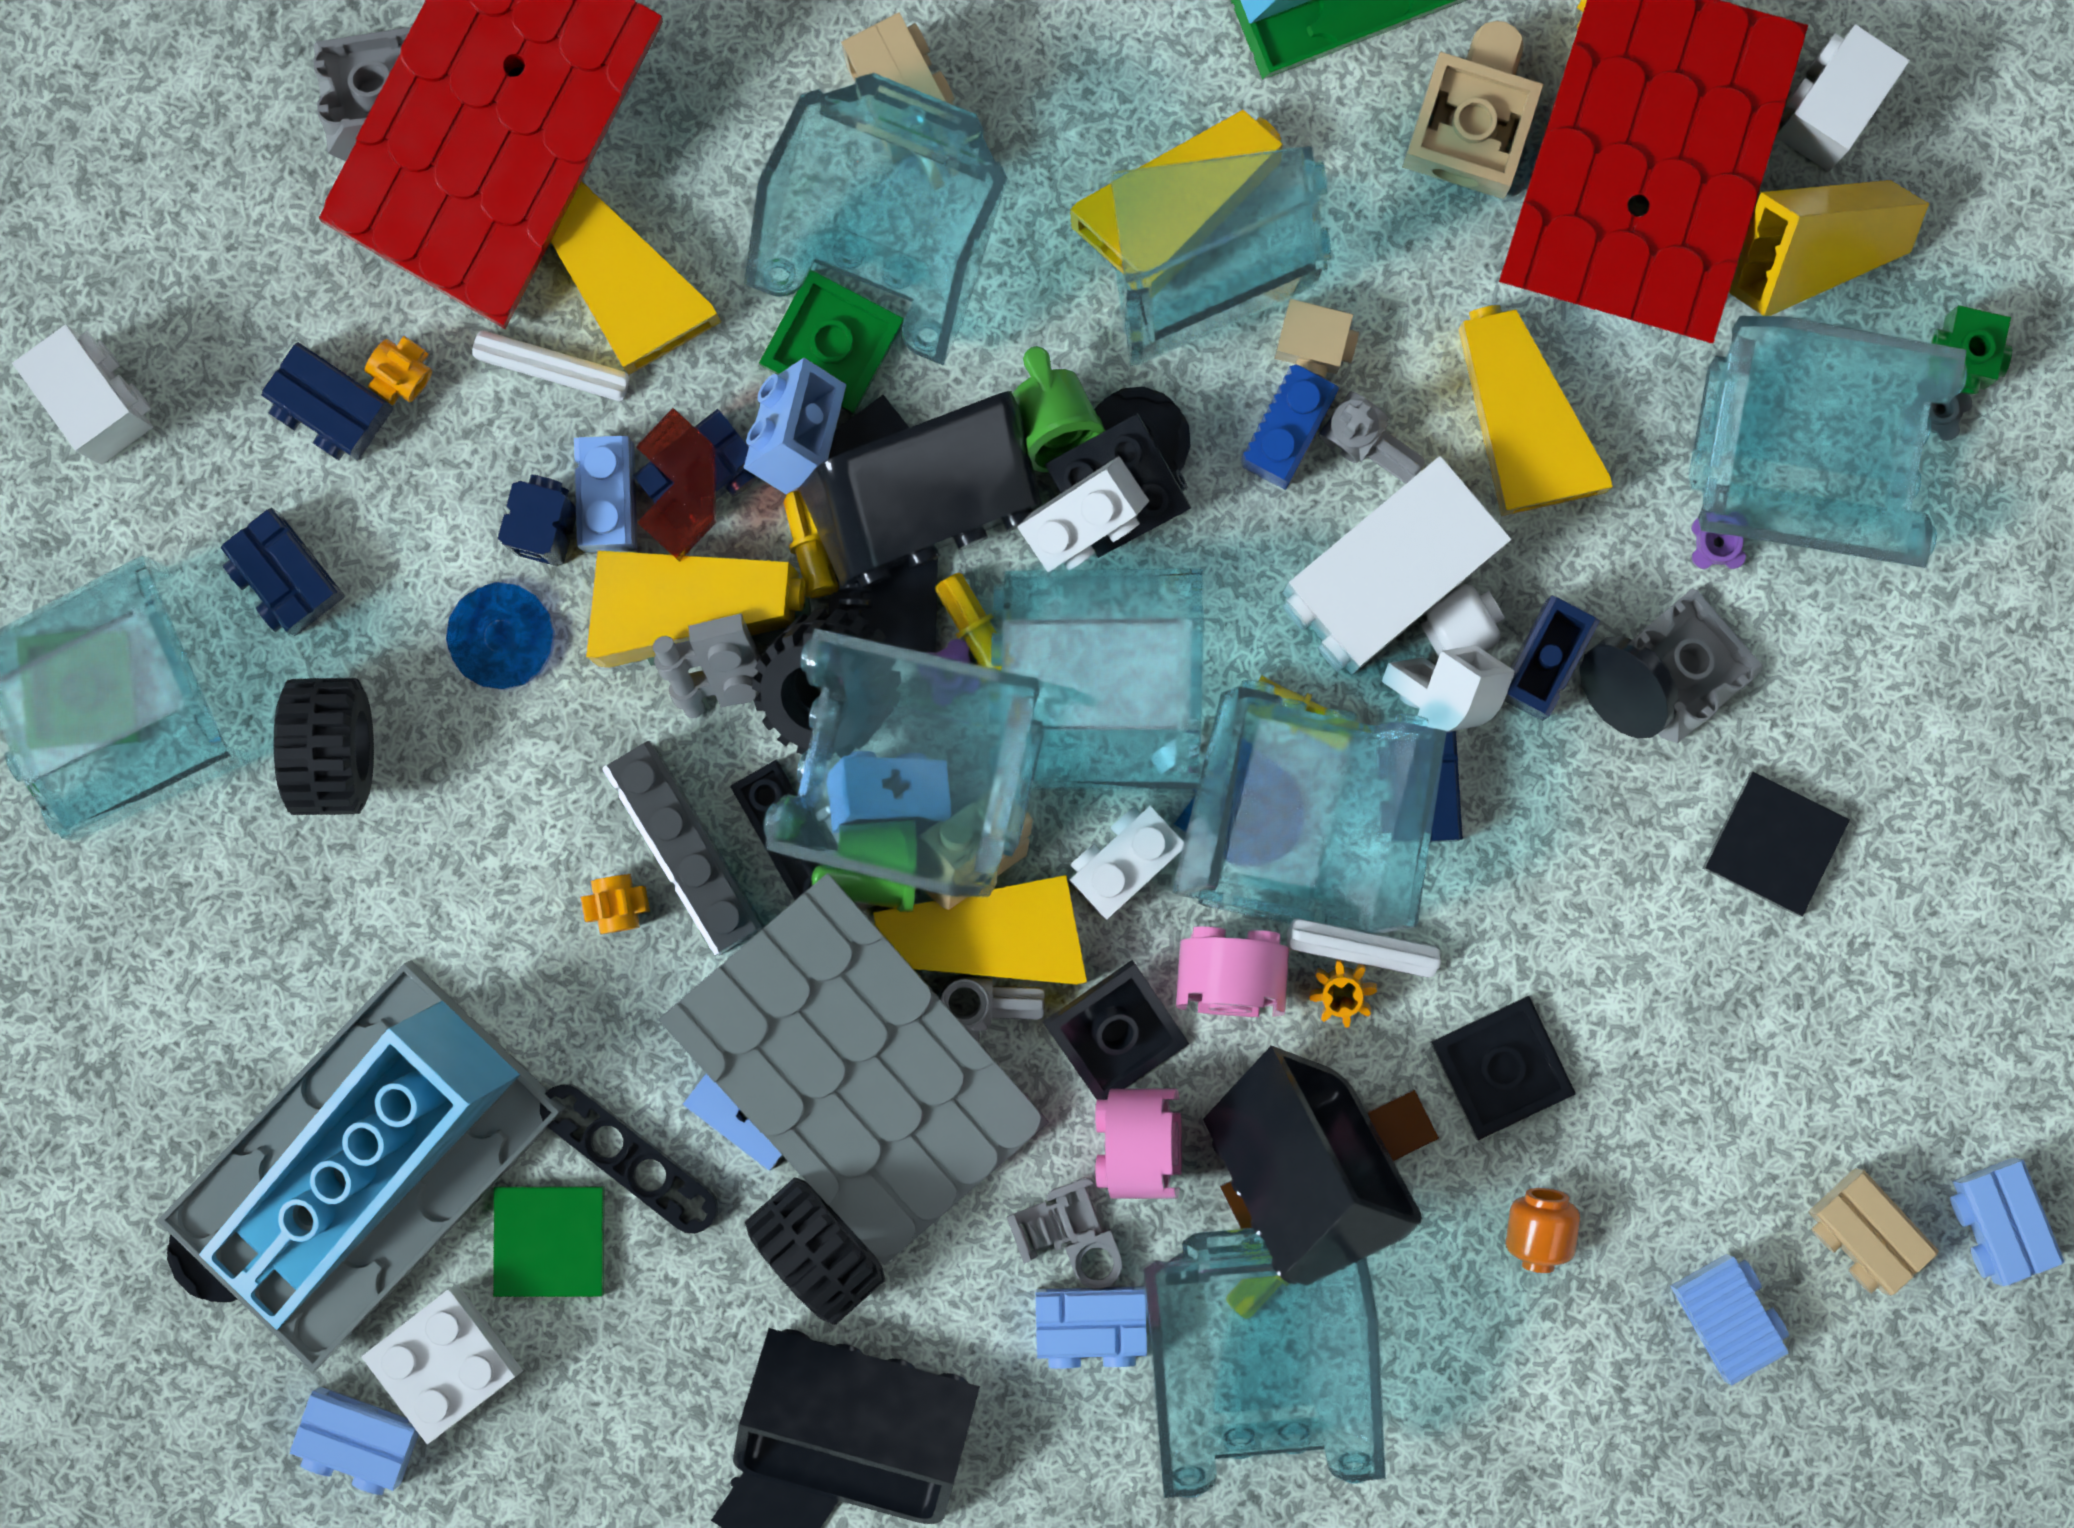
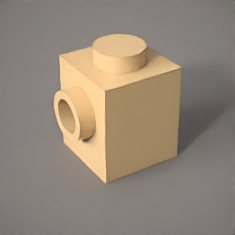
M1290 299L1274 359L1297 364L1324 379L1327 372L1337 374L1341 361L1352 363L1359 332L1350 330L1353 314Z

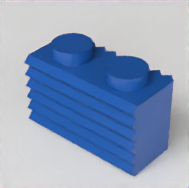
M1297 364L1289 366L1287 374L1284 376L1281 385H1279L1276 395L1273 396L1266 414L1263 415L1261 423L1258 424L1256 433L1253 434L1251 442L1248 443L1246 452H1243L1241 458L1242 467L1286 490L1336 397L1339 387Z

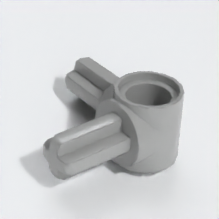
M1352 391L1347 394L1339 407L1335 409L1334 414L1318 434L1319 438L1330 448L1334 449L1335 446L1341 448L1340 455L1347 460L1358 463L1359 461L1362 462L1367 456L1405 484L1420 472L1425 463L1421 455L1385 430L1389 425V419L1382 410L1363 396Z
M966 974L955 976L946 982L940 995L942 1002L978 1042L980 1031L987 1030L988 1026H991V1018L1039 1020L1043 1018L1045 1010L1044 989L1040 987L993 986V978L974 977ZM968 987L978 993L980 1004L976 1011L968 1015H961L951 1009L949 998L953 991L958 988Z

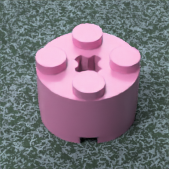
M1193 927L1191 938L1180 941L1176 1007L1178 1009L1186 1010L1189 1000L1198 1002V1013L1259 1017L1260 1008L1273 1006L1272 1017L1285 1015L1289 948L1280 944V933L1248 931L1247 938L1239 939L1225 938L1226 930L1222 928Z
M1110 1089L1108 1099H1097L1095 1110L1097 1133H1105V1155H1097L1096 1185L1097 1188H1108L1111 1199H1177L1179 1197L1180 1187H1170L1171 1175H1181L1182 1172L1181 1113L1170 1112L1169 1100H1180L1177 1089Z

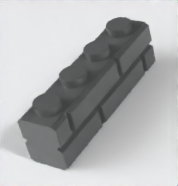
M648 740L602 768L613 788L618 790L619 798L668 879L675 884L677 894L714 955L720 956L761 931L765 925L656 745Z

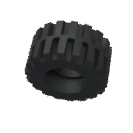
M825 608L814 610L809 617L804 613L784 629L759 659L755 667L759 672L752 678V689L760 692L754 699L756 710L765 711L767 716L762 722L768 731L775 728L781 734L777 738L779 742L785 746L790 742L798 746L796 753L808 756L812 751H816L818 759H830L835 752L840 758L851 755L856 748L860 750L869 742L895 709L894 705L900 699L902 691L897 685L903 679L902 668L893 666L898 655L894 647L886 648L882 642L886 636L879 628L873 633L866 627L869 622L867 619L858 615L853 621L848 619V611L836 609L831 616L828 615ZM807 666L818 667L834 675L843 685L848 701L835 700L823 694L812 682Z
M306 678L286 681L279 696L275 712L273 750L278 790L287 811L291 815L360 814L370 794L373 778L374 733L369 700L359 679Z
M794 1177L745 1221L751 1242L773 1271L808 1309L820 1319L833 1325L839 1323L886 1281L883 1268L876 1256L804 1180Z

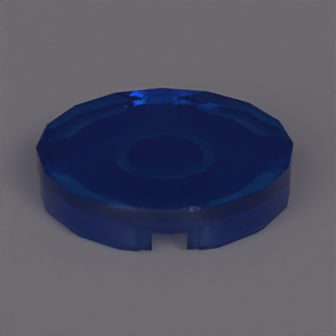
M500 582L483 585L484 587L477 588L460 599L449 617L446 642L452 660L463 676L484 688L508 690L526 685L542 673L552 656L555 631L551 615L536 595L519 585Z

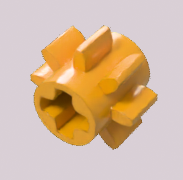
M406 336L401 338L398 345L389 339L383 340L373 351L365 365L364 371L374 378L368 385V388L391 405L395 404L399 396L409 403L414 401L423 391L432 375V369L423 363L429 356V353Z
M631 874L592 880L593 895L580 897L584 921L587 923L598 921L600 935L640 928L638 914L650 912L646 886L633 887Z
M1336 959L1335 969L1329 973L1321 968L1315 970V976L1323 984V988L1310 991L1309 999L1314 1002L1323 1001L1325 1006L1321 1013V1020L1323 1022L1334 1015L1342 1017L1345 1028L1350 1027L1351 1016L1358 1011L1365 1016L1371 1015V1007L1363 999L1364 996L1377 993V983H1363L1362 977L1365 973L1366 965L1358 964L1355 969L1344 967L1343 960ZM1348 982L1353 984V1000L1346 996L1341 998L1339 1002L1333 1000V984L1340 988L1344 987Z

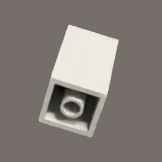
M1439 456L1289 581L1283 591L1284 596L1287 598L1283 608L1301 630L1304 631L1308 626H1311L1323 640L1317 648L1337 672L1345 667L1353 675L1426 614L1429 609L1500 552L1511 538L1444 459Z

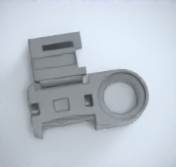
M1082 1178L1071 1184L1049 1191L1047 1201L1056 1199V1204L1047 1207L1046 1203L1042 1202L1007 1216L1024 1264L1038 1257L1036 1250L1052 1244L1058 1250L1062 1248L1061 1244L1071 1240L1072 1244L1066 1245L1065 1249L1073 1271L1083 1285L1092 1289H1103L1109 1287L1118 1279L1122 1269L1121 1256L1111 1229L1102 1231L1086 1188L1093 1184L1091 1179ZM1024 1223L1034 1250H1030L1020 1224ZM1102 1248L1111 1254L1114 1264L1108 1276L1102 1279H1092L1083 1272L1081 1261L1083 1255L1088 1250Z

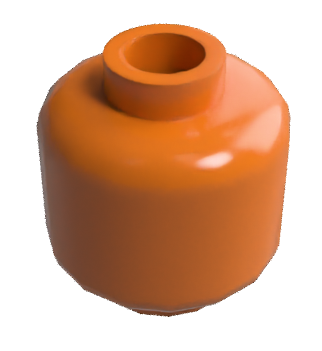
M1531 1188L1527 1190L1525 1196L1515 1199L1511 1205L1505 1243L1506 1248L1511 1255L1522 1260V1267L1524 1269L1537 1273L1553 1272L1555 1265L1565 1264L1574 1258L1581 1218L1579 1210L1569 1202V1196L1561 1191L1548 1188Z

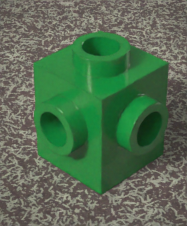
M1960 305L1955 307L1945 316L1943 329H1936L1931 340L1928 359L1935 362L1932 378L1947 381L1946 387L1952 391L1977 394L1979 389L1985 390L1995 383L1999 377H2005L2010 366L2013 351L2012 346L2006 344L2011 317Z

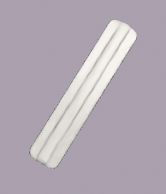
M484 330L479 331L473 344L472 355L482 362L616 401L623 400L627 393L629 376L625 371Z
M1301 918L1294 919L1286 933L1287 946L1293 951L1426 978L1434 977L1441 965L1440 950L1436 946Z

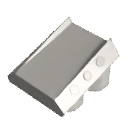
M411 27L317 41L314 44V71L318 78L320 90L317 109L319 119L326 134L328 154L344 161L347 160L356 143L355 138L390 74Z
M1690 589L1628 643L1639 650L1645 646L1656 653L1667 666L1674 679L1679 701L1674 704V712H1677L1675 720L1658 734L1661 738L1675 743H1679L1695 728L1712 717L1719 707L1743 689L1762 671V664L1695 589Z

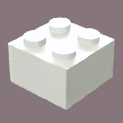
M1856 24L1844 38L1835 33L1806 72V74L1814 78L1813 82L1804 78L1786 101L1781 121L1784 124L1776 137L1829 172L1850 150L1910 60Z
M65 324L12 363L74 450L100 465L107 462L153 428L144 415L151 410L146 399L132 383L128 385L120 375L116 376L113 371L120 367L117 359L101 340L97 342L88 331L80 335Z
M459 1285L445 1291L361 1356L427 1445L523 1372V1369Z

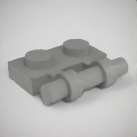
M741 613L688 626L689 641L675 644L671 637L662 636L653 643V650L656 654L654 664L658 673L663 679L670 682L668 691L674 705L682 709L689 718H697L704 713L705 705L702 701L704 697L715 695L722 708L734 704L748 703L754 700L760 693L752 689V678L759 672L755 667L761 655ZM701 666L703 669L692 673L688 672L689 668Z

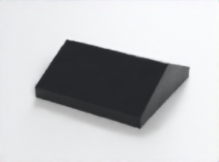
M1133 960L1043 1021L1096 1100L1108 1099L1110 1089H1125L1189 1044Z

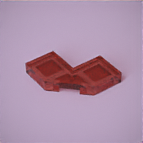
M672 408L636 448L674 484L637 523L680 562L717 523L715 447L679 412Z

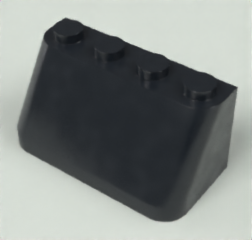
M1012 391L993 395L847 451L825 461L813 470L799 487V490L842 587L857 581L862 589L873 586L892 576L889 571L890 568L905 562L908 563L910 569L921 567L940 557L938 549L956 543L958 550L969 548L988 538L986 530L1001 524L1004 525L1006 531L1017 529L1033 511L1041 506L1032 460L1027 452L1026 433L1021 411Z
M1271 1045L1203 1118L1213 1139L1212 1147L1217 1155L1223 1159L1232 1177L1231 1185L1234 1191L1243 1199L1252 1217L1251 1225L1254 1231L1263 1239L1272 1257L1271 1265L1280 1278L1290 1284L1311 1285L1407 1238L1422 1222V1214L1358 1095L1350 1083L1330 1067Z
M768 1328L739 1422L733 1463L742 1472L759 1479L913 1522L936 1524L944 1519L980 1386L970 1384L966 1379L956 1374L942 1373L937 1375L916 1369L913 1364L902 1359L892 1358L883 1360L865 1355L858 1348L848 1344H836L833 1346L811 1340L808 1335L798 1330L785 1329L779 1331Z

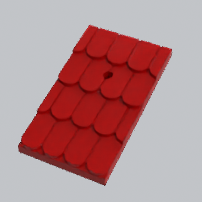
M425 0L401 46V52L355 138L356 143L325 200L324 208L319 216L321 223L506 330L663 23L662 16L648 7L639 4L636 0Z
M1587 0L1499 282L1713 344L1809 25L1721 0ZM1636 195L1644 196L1649 202L1648 212L1640 217L1632 215L1627 207L1628 201Z

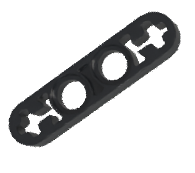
M561 1084L552 1087L545 1093L549 1099L556 1096L560 1099H565L570 1094L577 1099L573 1108L585 1119L589 1117L591 1109L600 1115L599 1119L586 1128L582 1141L573 1135V1132L581 1126L571 1118H565L561 1122L554 1120L547 1127L671 1225L684 1233L695 1234L706 1230L714 1223L718 1215V1202L714 1193L587 1092L573 1084ZM540 1102V1115L542 1121H544L551 1112ZM603 1126H612L622 1135L623 1147L614 1157H604L594 1148L593 1137L596 1131ZM647 1159L660 1162L666 1172L663 1186L654 1191L642 1188L636 1179L638 1165ZM676 1176L685 1182V1185L677 1190L684 1197L691 1200L700 1195L705 1199L702 1205V1210L707 1214L705 1220L702 1221L695 1217L689 1222L684 1221L681 1215L685 1209L674 1198L669 1200L667 1208L658 1202L659 1198L671 1190Z

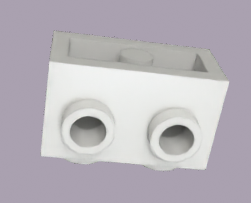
M1118 456L1033 511L1018 526V529L1047 572H1050L1062 563H1064L1068 570H1071L1095 553L1091 545L1102 537L1108 535L1111 541L1114 542L1136 528L1140 523L1135 516L1146 506L1149 500L1122 459Z
M1133 806L1110 828L1117 836L1108 845L1100 850L1093 843L1070 864L1077 873L1069 881L1106 921L1187 846L1151 806L1142 813Z

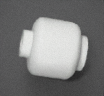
M1464 584L1452 590L1426 612L1427 620L1421 623V626L1438 656H1440L1443 650L1472 645L1487 651L1499 643L1500 631L1496 624L1504 620L1505 617L1490 591L1479 595L1473 586Z

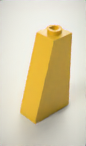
M1241 110L1078 201L1070 209L1071 228L1150 297L1281 164L1283 146L1280 142L1281 136L1267 120L1261 117L1255 120L1246 111Z
M1892 180L1761 192L1746 233L1729 294L1761 315L1771 316L1909 254L1913 249L1929 203Z
M581 181L551 243L627 374L630 375L721 323V320L712 304Z
M1491 305L1470 311V320L1463 321L1458 331L1501 516L1606 494L1613 487L1611 477L1517 310L1502 312L1500 305Z
M597 550L586 657L598 667L606 668L646 660L647 658L655 657L653 643L662 636L671 637L675 644L689 641L688 626L740 613L751 636L784 629L795 620V611L803 610L805 603V581L799 578V573L789 562Z
M1066 875L972 893L949 910L944 909L936 901L914 904L912 912H900L896 908L873 912L874 925L915 970L1074 985L1087 983Z

